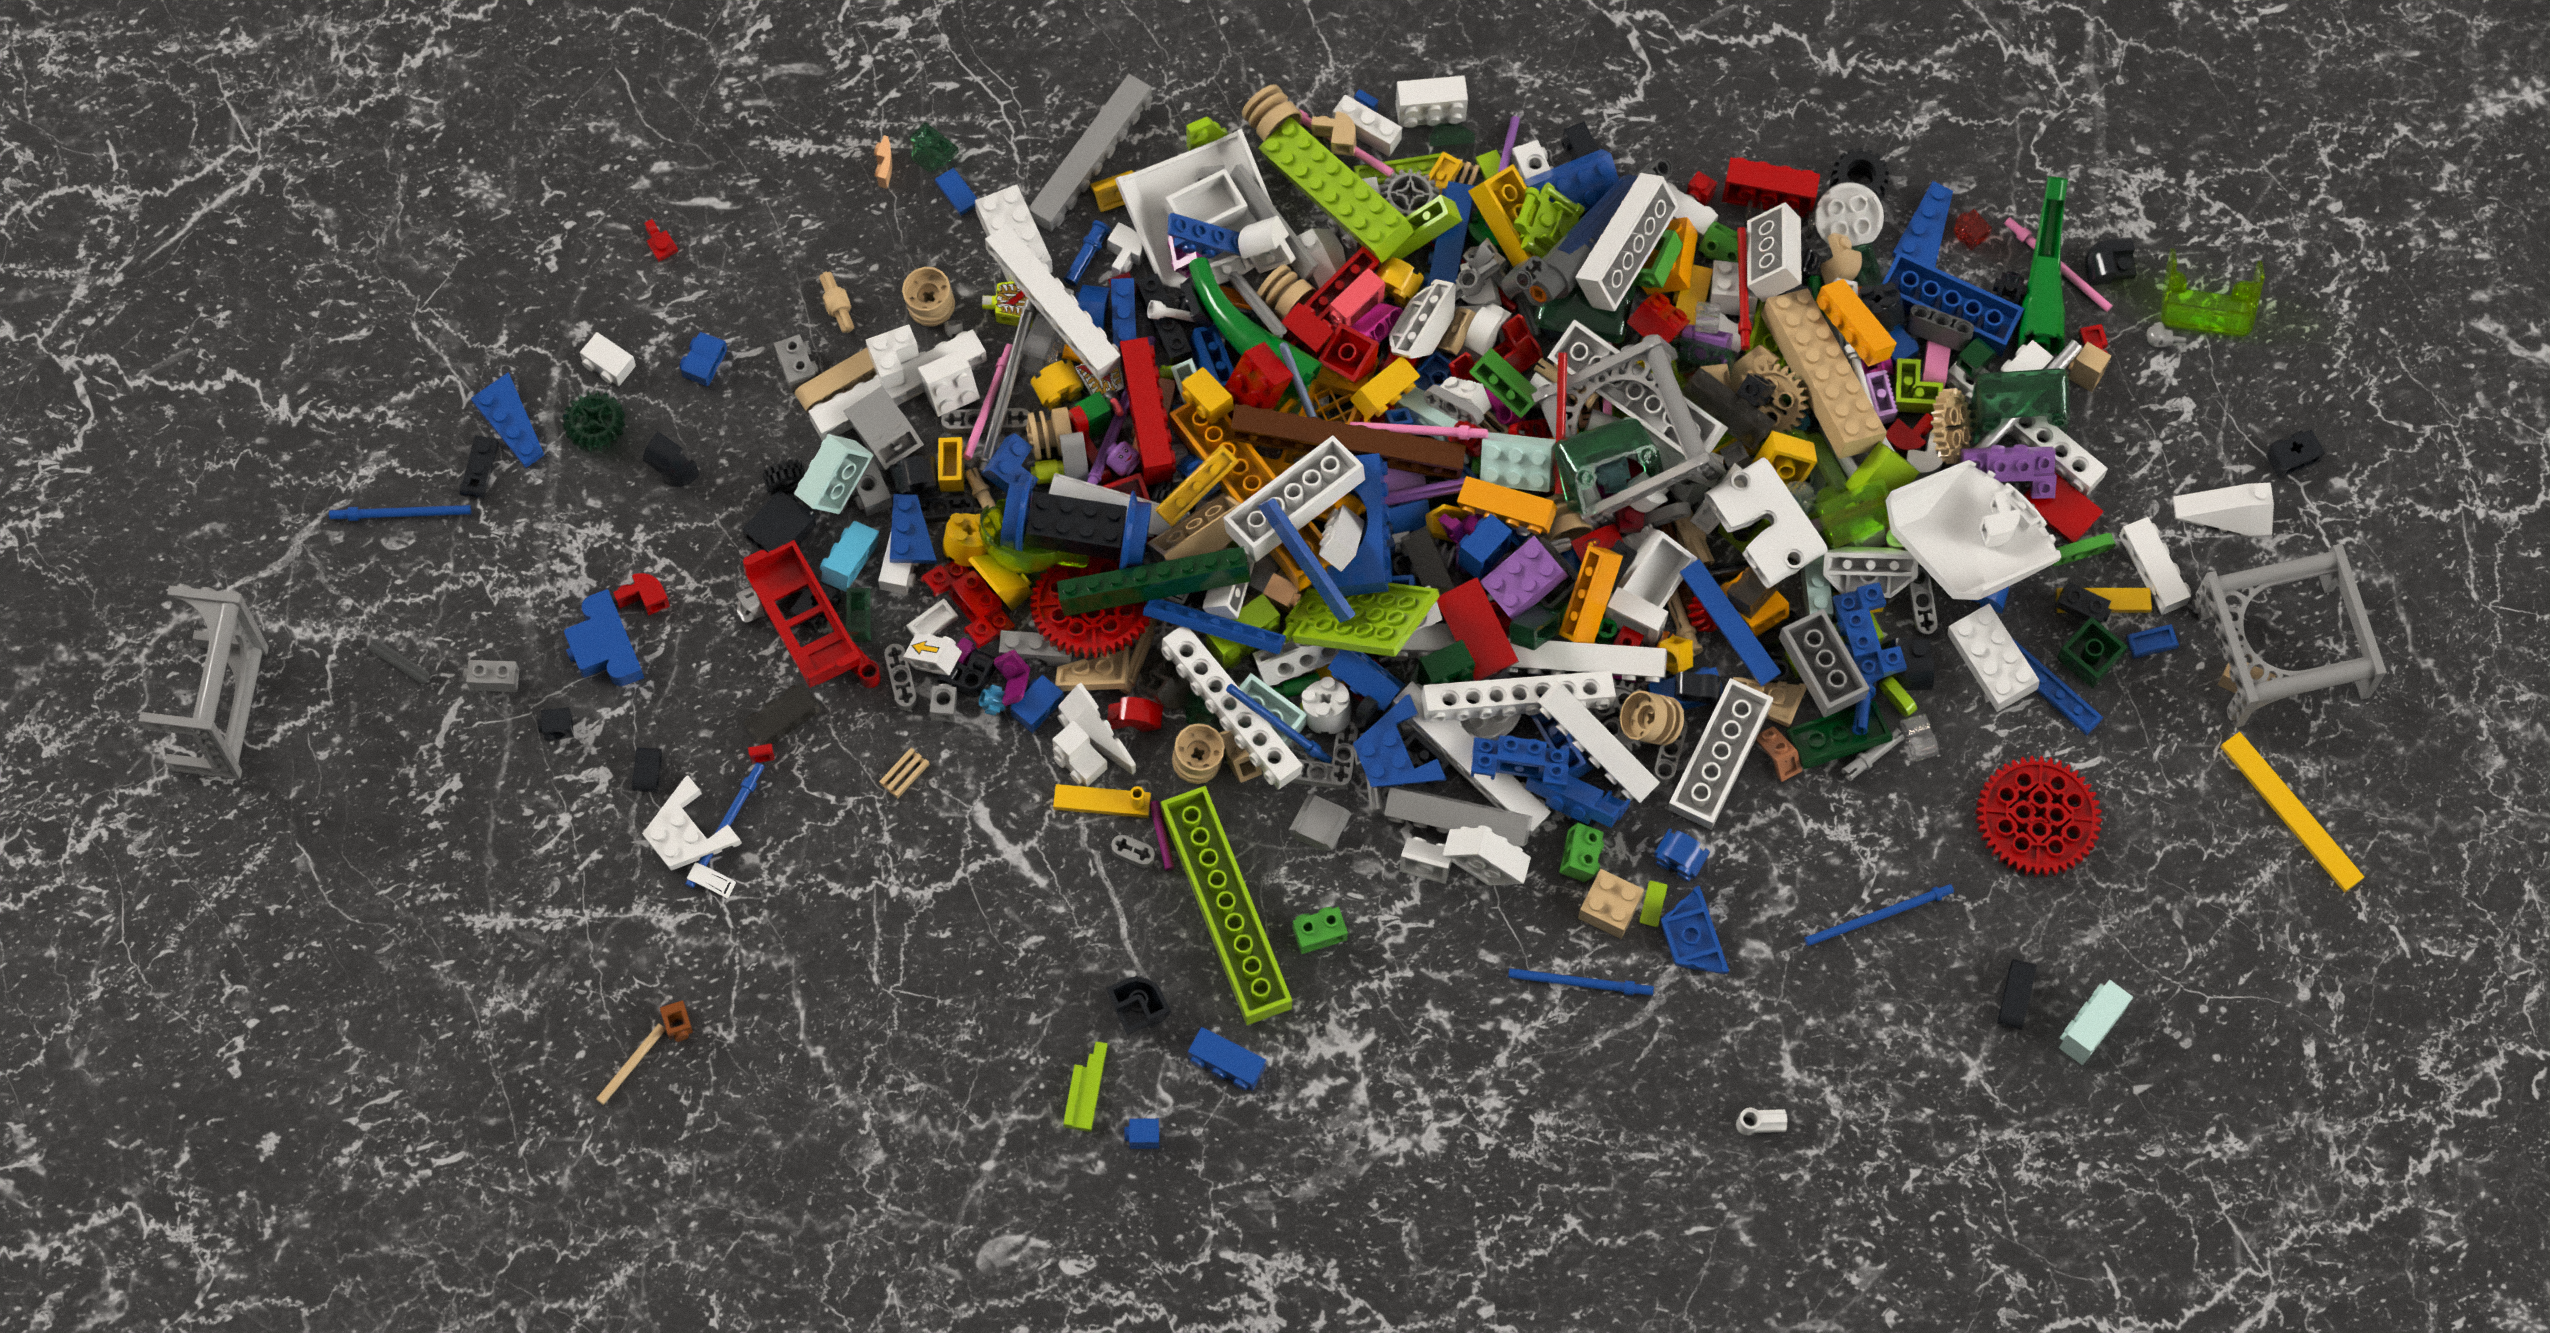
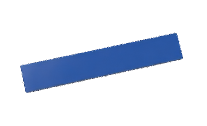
M1275 498L1261 503L1258 508L1339 623L1355 616L1356 614Z
M1698 559L1681 570L1679 573L1758 684L1763 687L1781 675V671L1701 560Z
M1162 599L1147 601L1143 610V615L1275 654H1280L1286 636Z
M2013 639L2039 679V686L2036 692L2087 736L2104 717Z

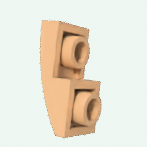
M884 135L881 143H877L874 151L878 163L875 177L878 179V186L887 189L892 172V155L889 138Z

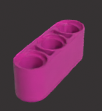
M1380 302L1352 325L1351 328L1380 343L1390 334L1403 310L1399 307Z

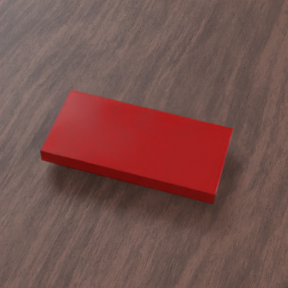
M1478 577L1440 595L1437 599V604L1456 642L1463 639L1475 662V681H1482L1502 671L1504 668L1519 662Z

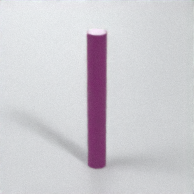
M1153 801L1150 802V809L1165 870L1170 871L1175 867L1159 802Z

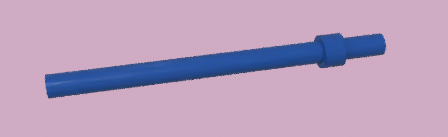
M471 505L376 509L348 507V510H329V519L359 521V518L470 515Z
M1229 684L1227 686L1226 692L1303 747L1305 753L1311 757L1318 758L1323 763L1332 762L1333 758L1321 750V746L1315 741H1309L1235 685Z
M756 762L749 776L744 778L740 785L742 787L715 833L727 824L730 827L749 793H753L756 788V781L765 768L764 765ZM713 853L700 857L698 863L707 866ZM688 879L685 885L693 889L696 883Z
M1509 968L1508 978L1624 992L1623 995L1631 996L1634 993L1653 996L1654 986L1635 984V981L1628 980L1617 982Z

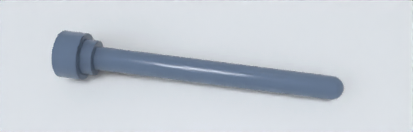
M1282 342L1279 345V349L1287 368L1294 375L1292 381L1306 416L1317 417L1287 343Z

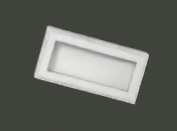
M942 599L907 624L906 627L913 636L916 633L923 635L930 633L935 636L959 618L948 602Z

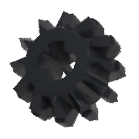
M1803 246L1801 247V276L1808 278L1815 276L1818 272L1821 256L1816 251Z

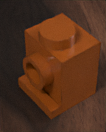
M683 1000L660 1007L669 1039H675L676 1042L689 1038V1034L693 1033ZM676 1022L682 1023V1025L674 1027Z

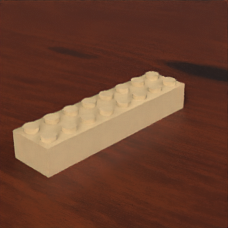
M1809 289L1767 298L1761 316L1791 372H1797L1795 379H1803L1799 386L1807 387L1803 394L1809 396L1807 401L1837 457L1842 459L1869 452L1880 441L1883 443L1887 431Z

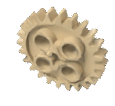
M1767 363L1764 368L1759 365L1756 366V371L1753 369L1748 371V373H1759L1766 379L1772 380L1777 387L1771 395L1774 398L1773 405L1769 404V398L1766 405L1759 406V408L1754 407L1739 394H1734L1735 397L1740 398V401L1734 403V406L1741 408L1736 415L1743 414L1744 418L1740 423L1748 422L1747 430L1755 428L1758 435L1763 432V438H1767L1772 431L1787 435V430L1790 433L1795 431L1793 425L1800 426L1802 424L1798 418H1805L1807 416L1802 410L1809 408L1807 404L1803 403L1804 400L1809 399V396L1802 393L1807 387L1799 386L1803 379H1794L1796 371L1788 374L1789 367L1786 366L1780 370L1779 363L1775 364L1773 369L1771 364ZM1746 375L1741 377L1742 381H1744ZM1784 394H1788L1791 397L1790 405L1785 404L1783 401ZM1770 412H1774L1777 415L1776 423L1770 420Z
M1957 388L1943 389V391L1939 392V396L1935 397L1936 403H1933L1935 411L1931 412L1934 417L1931 424L1934 429L1931 433L1935 436L1933 439V443H1936L1935 451H1939L1938 457H1942V462L1957 464L1960 463L1961 449L1971 448L1969 441L1972 440L1970 432L1973 431L1970 427L1972 419H1969L1971 410L1967 409L1969 403L1965 402V395H1962V391H1958ZM1958 425L1956 427L1945 428L1946 426Z

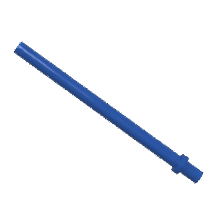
M1949 884L1941 888L1934 887L1930 892L1804 938L1806 945L1810 946L1933 900H1936V902L1940 901L1942 897L1954 893L1953 886Z

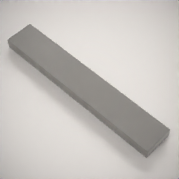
M1242 164L1236 165L1230 177L1247 203L1248 210L1258 222L1278 215L1289 234L1285 241L1296 257L1290 265L1301 279L1309 280L1319 264Z

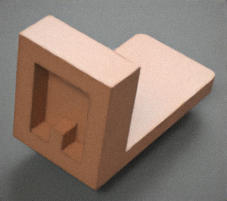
M1775 727L1764 730L1757 735L1755 741L1773 759L1777 777L1781 782L1802 772L1798 751Z

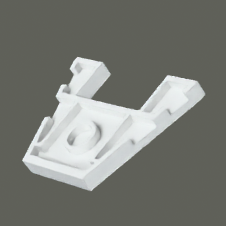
M688 775L682 780L642 833L671 871L696 862L705 855L717 854L722 852L724 848L732 845L736 847L742 843L728 824L707 839L682 809L702 794Z

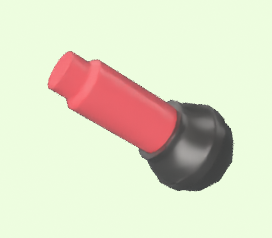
M1114 390L1106 391L1103 398L1107 397L1114 413L1119 417L1122 416L1124 412L1119 403L1118 393Z

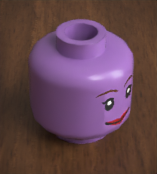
M1126 441L1118 445L1114 442L1106 451V454L1109 455L1106 459V464L1120 476L1125 474L1131 475L1141 463L1139 461V452Z

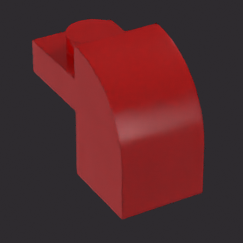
M1927 412L1912 429L1897 418L1887 429L1886 438L1896 451L1907 453L1908 450H1917L1926 443L1920 435L1922 434L1925 437L1932 429L1933 425L1930 423L1934 417Z
M633 574L634 584L622 585L617 591L613 592L619 609L642 600L648 616L670 607L667 595L660 581L650 574Z
M1122 697L1119 703L1109 704L1107 721L1111 725L1112 730L1129 726L1141 732L1161 729L1163 706L1144 698Z

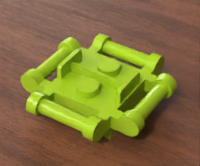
M1549 182L1543 186L1540 194L1539 190L1534 187L1526 189L1524 204L1519 217L1515 219L1513 224L1514 229L1521 233L1519 238L1522 240L1521 248L1526 252L1530 251L1541 259L1578 222L1585 209L1581 204H1575L1556 191L1555 186ZM1549 197L1555 200V202H1550Z

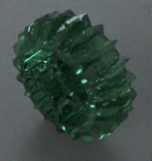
M587 390V396L583 397L578 394V401L571 399L570 404L572 407L566 406L565 412L567 414L562 416L564 421L563 429L566 431V437L571 439L573 445L578 444L581 450L587 446L590 452L594 447H597L601 452L602 445L610 448V441L617 443L618 438L616 435L622 436L623 430L621 428H624L626 425L623 420L625 419V413L622 411V405L617 403L615 397L609 398L607 392L601 396L598 390H596L594 395H591ZM611 413L612 420L610 425L607 427L605 424V420L607 419V415ZM581 415L583 421L581 422V427L577 429L576 422Z

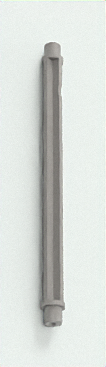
M1026 299L1025 305L1021 309V317L983 454L979 460V472L981 473L995 454L1032 317L1035 314V306L1029 299Z

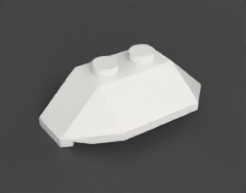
M1436 279L1431 283V286L1423 289L1410 299L1389 334L1393 355L1413 359L1431 355L1454 319L1456 285L1454 283Z
M1844 546L1828 550L1824 554L1823 576L1841 594L1856 591L1857 587L1880 582L1884 597L1892 598L1911 581L1913 582L1917 579L1918 561L1910 552L1895 548Z

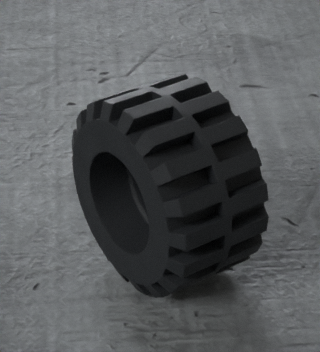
M1858 148L1857 151L1850 149L1848 154L1844 152L1840 155V159L1837 158L1829 183L1830 188L1841 183L1851 182L1848 178L1849 175L1862 174L1871 182L1864 186L1871 189L1881 202L1889 182V168L1886 167L1884 159L1880 160L1881 156L1878 153L1872 154V150L1868 149L1865 152L1863 148Z

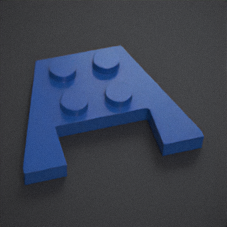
M1410 694L1401 699L1353 743L1372 788L1447 780L1438 759L1414 768L1397 728L1398 724L1419 715Z

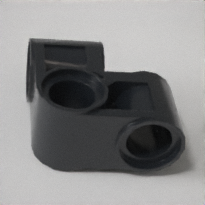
M975 649L970 656L967 666L957 661L949 676L939 674L936 681L939 684H949L952 687H956L957 692L968 697H978L995 672L996 666L994 661L996 657ZM970 681L978 682L975 686L967 685Z

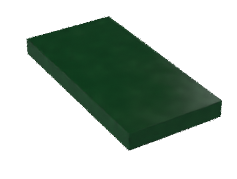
M1875 700L1871 701L1868 731L1865 735H1863V729L1861 735L1852 732L1856 706L1825 718L1821 717L1787 728L1786 735L1790 743L1798 751L1803 770L1893 741V736Z

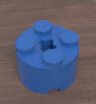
M1669 828L1654 852V856L1657 859L1656 864L1660 868L1667 871L1671 868L1678 872L1677 876L1680 879L1689 882L1691 878H1696L1710 851L1707 848L1704 851L1699 848L1701 843L1691 836L1678 830L1673 834L1672 829Z

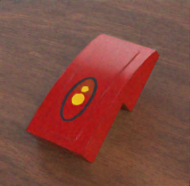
M1611 524L1571 541V544L1582 563L1588 545L1611 550L1617 540L1623 543L1624 541L1617 531L1616 525Z

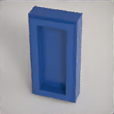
M955 168L950 169L935 179L937 186L960 216L975 207L977 197Z
M2172 624L2126 636L2133 659L2176 649L2179 646Z

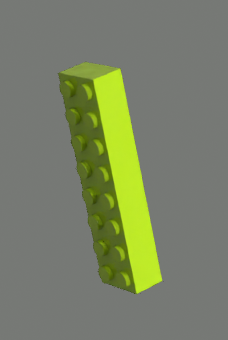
M1289 117L1258 147L1270 165L1360 245L1369 250L1381 263L1415 232L1407 218L1293 118Z

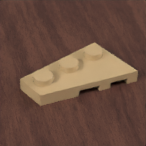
M1759 345L1729 366L1728 370L1733 394L1737 393V385L1743 383L1741 377L1747 376L1749 370L1753 369L1756 371V366L1759 365L1764 368L1767 363H1770L1773 369L1780 358L1763 345ZM1734 396L1735 403L1740 401V398ZM1736 406L1733 412L1737 413L1741 408Z
M1129 645L1124 647V651L1116 652L1115 655L1107 652L1106 657L1100 654V657L1089 661L1082 659L1057 667L1055 685L1062 691H1072L1079 683H1082L1086 690L1127 689L1131 652Z
M1733 677V680L1773 697V703L1766 718L1790 728L1807 689L1805 684L1793 685L1778 681V683L1769 682L1761 687L1756 680Z

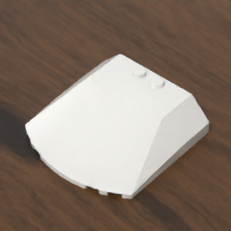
M1242 129L1140 171L1115 178L1155 274L1158 273L1162 284L1165 286L1181 288L1180 283L1188 279L1175 272L1171 265L1172 255L1167 244L1169 240L1167 234L1168 214L1164 209L1165 198L1194 184L1195 176L1203 167L1224 165L1230 175L1236 165L1242 164L1271 202ZM1247 208L1245 217L1223 228L1241 232L1245 226L1258 221ZM1222 252L1214 258L1208 259L1218 285L1228 282V278L1232 275L1233 271L1243 275L1255 267L1250 258L1243 259L1241 256Z
M1970 460L1891 491L1886 499L1891 533L1951 598L1980 600L2058 562L2061 554L2054 546L2056 541L2054 535H2049L2045 528L2047 523L2036 508L2011 484L2007 482L2003 485L1994 478L1995 473L1990 470L1988 473L1981 471L1975 467L1977 463ZM2003 491L2005 499L2010 502L2011 511L2019 509L2020 520L2013 538L2008 543L1986 548L1979 527L1983 516L1993 514L1990 508L1993 494Z

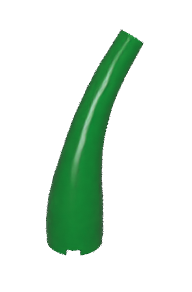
M2048 176L2027 290L2021 306L2024 308V311L2019 319L2018 349L2023 344L2027 346L2033 340L2051 355L2057 353L2058 356L2064 349L2065 309L2061 278V237L2068 179Z
M1205 257L1193 259L1189 263V270L1199 297L1217 328L1234 349L1242 356L1248 349L1265 341L1285 364L1279 345L1282 342L1287 343L1308 393L1310 390L1308 387L1313 379L1318 377L1322 363L1291 343L1268 332L1242 314L1220 289L1208 259ZM1291 380L1283 394L1300 402L1294 383Z

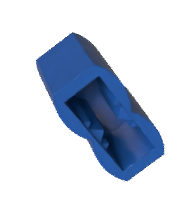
M700 332L697 337H693L689 346L691 351L687 356H683L679 368L681 369L682 377L708 387L726 354L727 345L724 340Z

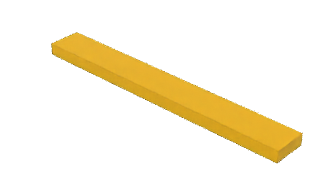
M2240 731L2220 746L2344 893L2363 880L2364 875Z

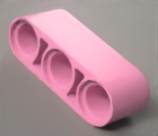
M1927 340L1921 381L1943 383V389L1945 388L1951 348Z

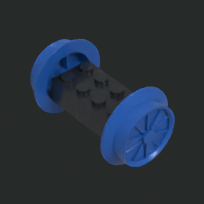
M1030 475L1026 483L1010 482L1003 516L1000 546L1015 549L1018 559H1021L1025 545L1119 561L1120 557L1119 570L1143 565L1152 503L1138 501L1135 491L1131 492L1127 512V506L1035 492L1033 491L1034 475Z

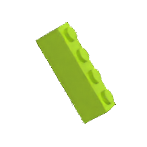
M1439 195L1406 216L1405 218H1407L1415 232L1387 259L1390 260L1391 257H1395L1401 260L1460 223L1462 218L1455 201Z

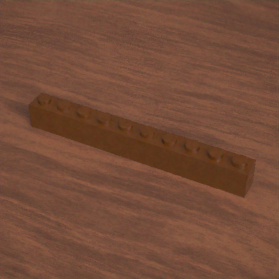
M1235 404L1229 435V440L1309 454L1333 435L1354 456L1380 453L1382 460L1387 462V467L1390 469L1452 480L1460 479L1462 474L1466 445L1455 441L1446 442L1432 437H1417L1409 433L1401 434L1390 432L1387 429L1378 430L1367 428L1364 425L1355 426L1344 424L1341 421H1327L1318 417H1305L1295 413L1276 412L1273 409L1254 408L1246 404Z

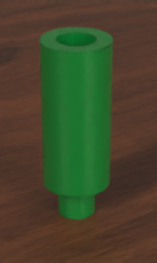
M1317 672L1282 681L1281 686L1274 687L1273 689L1280 695H1284L1285 698L1301 695L1311 684L1320 681V677Z

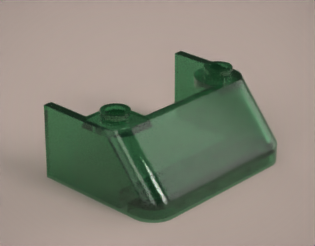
M1632 286L1631 291L1628 290L1615 311L1593 308L1583 290L1574 288L1565 298H1554L1544 305L1537 306L1534 323L1541 328L1565 333L1575 319L1605 341L1621 343L1625 340L1628 327L1627 321L1631 315L1636 286Z
M2056 368L1993 372L1977 376L1974 381L1970 404V419H1972L1971 427L1973 429L1974 443H1979L1981 430H1994L2000 425L2001 419L2046 416L2049 424L2057 427L2060 426V430L2067 435L2070 422L2068 372L2065 369Z
M1626 417L1563 438L1557 442L1555 456L1569 510L1582 515L1587 514L1582 491L1591 488L1595 484L1597 479L1595 467L1635 454L1637 462L1644 467L1645 472L1650 478L1664 472L1659 450L1639 420Z

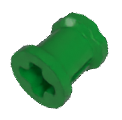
M1610 618L1602 619L1595 638L1598 644L1611 645L1614 643L1617 633L1615 621Z

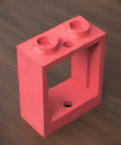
M1369 268L1330 303L1329 323L1334 327L1332 329L1334 332L1340 322L1351 327L1378 303H1384L1385 282Z

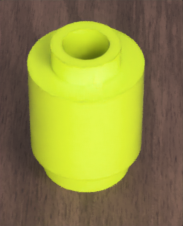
M1062 460L1035 461V466L1030 467L1031 474L1039 479L1037 485L1052 483L1054 473L1064 475Z

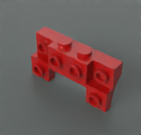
M1516 315L1501 326L1505 341L1493 350L1520 374L1543 358L1541 347L1532 336L1522 315ZM1463 353L1448 364L1452 377L1481 384L1469 373L1478 362V360L1474 362L1469 353Z
M953 560L943 567L940 564L922 575L921 581L923 583L926 582L931 588L934 597L950 590L949 596L972 622L964 628V633L970 635L978 649L992 641L1000 640L1001 630L1014 631V623L1001 609L1002 602L1000 597L996 593H992L987 587L985 579L982 576H978L974 570L970 572L966 566L958 565Z

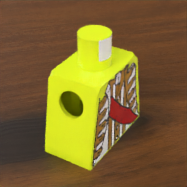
M1014 281L998 283L996 296L983 295L982 309L995 310L996 322L1018 326L1022 313L1021 309L1028 298ZM1033 317L1029 329L1033 328Z

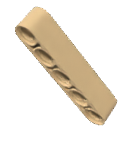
M863 349L796 389L794 394L807 413L816 404L832 400L836 394L846 393L852 390L858 383H865L877 375L868 349Z

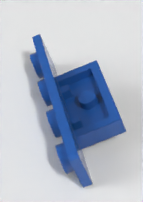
M1175 213L1168 215L1167 234L1176 237L1174 238L1173 247L1182 249L1185 253L1197 252L1206 259H1212L1222 252L1241 256L1238 246L1240 232Z

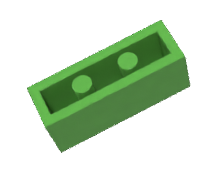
M1491 347L1469 371L1470 374L1480 383H1483L1489 391L1520 418L1535 404L1531 394L1537 392V388Z

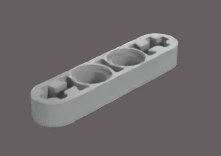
M1007 408L1001 432L1026 431L1027 413L1030 412L1024 408ZM981 409L952 410L943 414L941 417L942 428L947 433L952 434L972 433L974 426L970 425L968 421L971 417H978ZM995 409L990 410L982 433L989 432ZM1008 416H1011V425H1008ZM1019 416L1024 417L1023 424H1019ZM961 417H964L965 426H962ZM950 418H954L956 421L952 426L949 425Z
M1918 567V571L1924 574V581L1921 584H1916L1912 581L1908 584L1915 628L1919 633L1931 634L1936 630L1938 621L1930 574L1924 567ZM1919 594H1924L1928 597L1927 606L1919 607L1917 605L1916 598ZM1930 609L1931 614L1926 613V619L1931 621L1932 625L1928 626L1926 631V628L1920 625V622L1924 621L1923 614L1918 616V611Z

